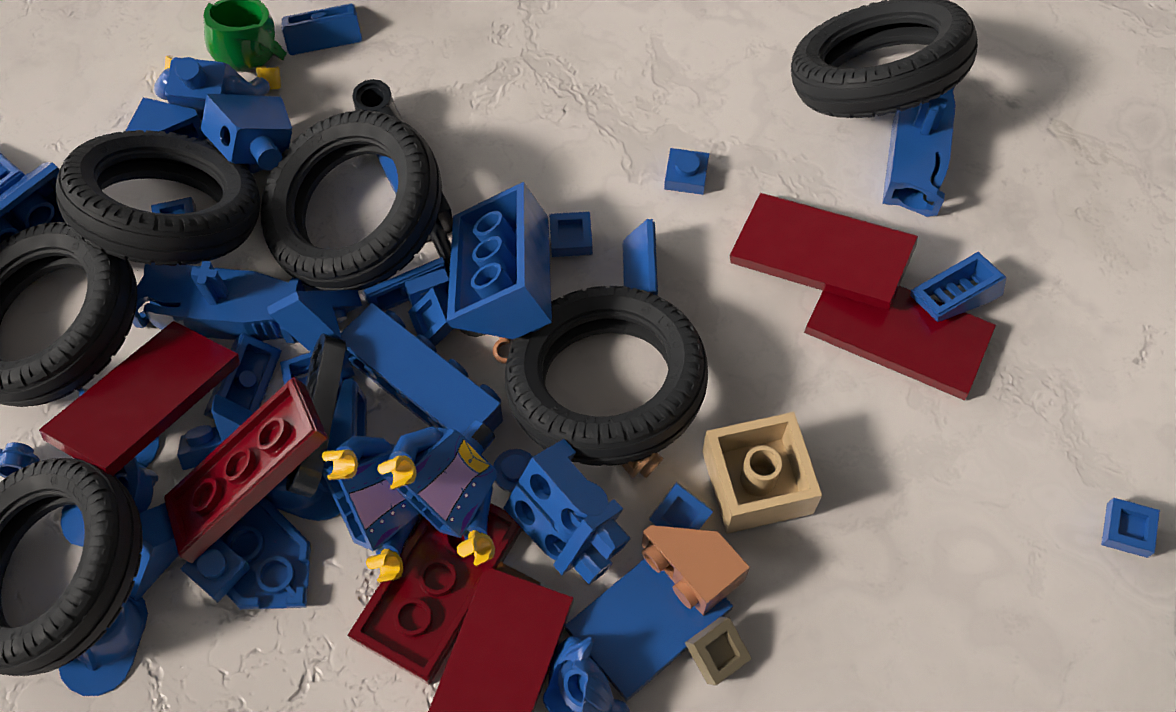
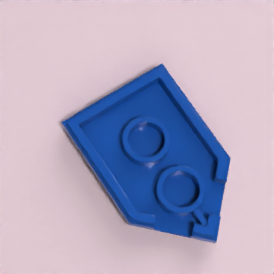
M263 497L220 537L225 544L242 557L251 567L226 595L240 609L307 608L311 543Z

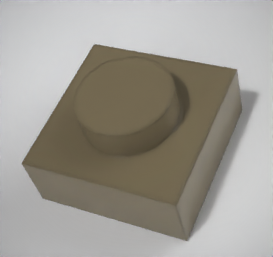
M719 617L685 642L706 683L710 685H718L752 659L730 617Z

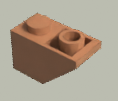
M650 525L643 531L642 547L644 549L641 552L644 559L657 573L664 571L675 583L672 586L674 593L687 608L692 609L695 606L703 616L742 584L747 577L750 566L718 531Z

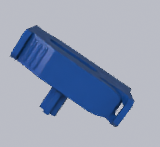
M955 87L925 104L920 103L917 107H912L905 111L898 110L895 113L892 123L882 204L899 205L926 217L938 215L945 198V193L940 188L947 174L951 156L956 108L953 93ZM923 194H925V195L927 196V197H926V200H927V201L934 202V204L931 205V204L927 203L926 201H924V200H923Z
M202 261L201 266L145 264L144 275L137 285V307L133 324L136 328H144L151 322L162 330L172 321H175L206 338L236 340L242 333H245L260 341L284 338L286 343L295 344L297 340L269 315L267 306L296 291L306 290L298 278H292L289 282L256 271L214 268L209 261ZM150 301V303L144 305L143 311L139 313L138 309L145 302Z

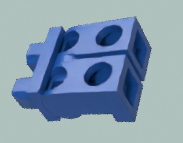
M562 439L531 458L518 481L519 484L515 486L503 509L546 555L556 560L553 566L561 575L574 567L588 584H591L609 570L613 564L610 559L618 554L631 538L616 522L623 508L615 499L608 502L604 490L596 483L588 481L571 462L576 451L565 439Z

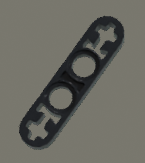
M324 333L320 335L312 352L305 386L328 439L287 475L286 490L288 492L309 498L316 492L324 469L325 461L322 458V454L327 451L346 349L345 340Z

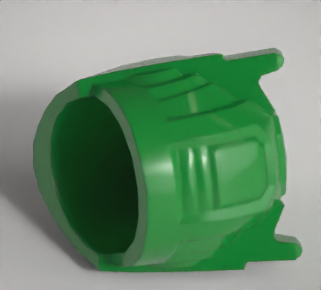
M219 0L214 5L208 3L203 14L204 39L206 48L215 61L229 64L237 73H242L264 65L273 55L278 59L284 60L287 52L275 40L274 21L263 2L260 0Z

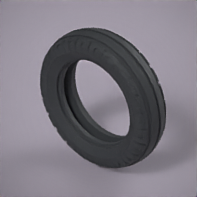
M882 0L881 2L870 3L868 6L863 5L830 18V20L823 22L805 35L797 45L792 56V82L801 100L814 111L838 118L875 117V115L884 116L885 114L897 113L898 110L905 111L919 106L920 103L925 104L932 99H936L964 79L972 68L977 54L978 38L976 28L969 14L962 7L949 0ZM901 44L928 45L913 55L890 63L858 69L838 68L848 60L876 49Z
M369 110L350 111L328 117L324 121L322 120L306 130L305 134H300L289 145V149H285L282 153V161L278 163L277 167L272 169L264 188L261 203V226L266 244L274 259L293 278L300 279L307 286L324 291H359L382 283L397 274V271H401L415 258L414 255L418 254L429 238L428 235H431L438 218L437 215L440 212L442 181L438 163L431 148L413 127L385 113ZM379 154L392 159L398 173V189L394 203L382 223L367 237L348 247L323 249L313 246L306 231L305 219L311 196L322 179L336 166L356 156Z
M143 130L114 132L88 140L75 148L66 157L56 182V198L59 210L66 224L79 238L109 255L124 260L129 258L132 262L149 265L151 263L160 266L199 264L202 261H211L225 256L237 249L248 239L257 223L260 211V196L256 181L244 164L229 162L214 144H210L207 141L195 137L189 138L187 135L172 132L166 134L165 131L146 130L144 132ZM162 179L196 188L213 198L217 204L192 213L162 214L126 206L112 199L102 190L127 180Z
M66 222L36 225L22 230L0 243V324L16 297L31 283L50 272L68 267L82 268L86 272L88 282L86 297L79 314L58 340L41 352L25 359L16 361L0 359V404L15 407L38 406L72 394L74 389L78 390L95 378V374L98 375L111 362L112 355L115 356L126 339L125 336L128 335L136 312L138 294L136 278L129 260L109 255L89 245L79 238Z
M606 286L586 288L585 291L581 289L563 295V298L559 297L551 301L552 323L543 326L538 331L529 332L514 339L505 367V390L511 411L525 433L543 449H547L565 439L576 451L571 460L574 463L579 462L580 464L590 466H615L627 464L630 461H639L652 456L653 453H658L672 444L674 440L678 439L686 431L698 414L706 394L708 361L703 342L697 330L677 307L667 300L644 290L630 289V287L609 286V288H606ZM618 333L640 338L655 347L666 361L668 373L657 394L642 406L619 415L588 416L570 411L560 405L545 387L546 375L555 357L574 342L593 335Z
M73 458L46 459L27 465L0 482V674L37 675L53 671L75 660L91 648L107 632L106 628H110L123 609L122 604L127 602L135 583L133 579L137 577L142 556L140 553L143 547L142 524L138 508L132 495L117 477L105 473L88 462ZM76 504L83 516L85 536L82 555L71 582L60 598L43 615L29 624L12 628L7 623L3 614L1 591L4 574L15 548L28 530L46 514L59 507Z

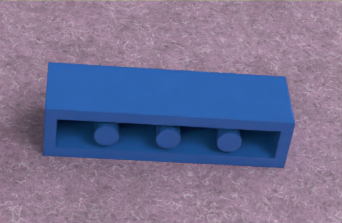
M371 303L341 332V339L346 341L345 354L349 362L429 427L455 429L463 434L472 422L477 420L485 424L493 432L503 422L501 399L497 393L485 384H482L480 387L468 378L469 375L463 366L454 359L446 361L439 356L435 346L425 336L418 334L415 337L405 329L406 326L401 318L393 311L387 310L383 312Z

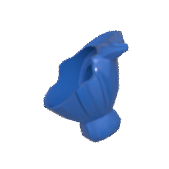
M570 636L557 647L550 666L548 687L543 695V703L549 712H630L625 702L613 698L608 679L598 665L589 657L594 642L591 637L581 641L580 638Z

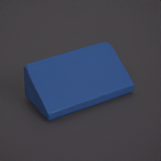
M352 3L281 18L282 33L289 55H297L362 41L355 4Z
M646 219L623 241V281L625 287L644 290L658 296L655 222H653V219Z
M440 257L362 290L367 305L369 306L373 303L384 312L409 301L405 282L445 268L446 271L445 262Z
M242 333L231 347L232 351L238 353L240 365L215 386L203 415L214 419L212 403L213 395L216 394L255 413L261 405L282 350Z

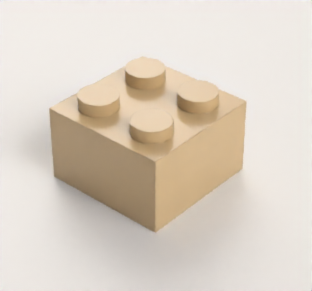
M795 412L706 431L702 453L726 534L814 514L822 493Z

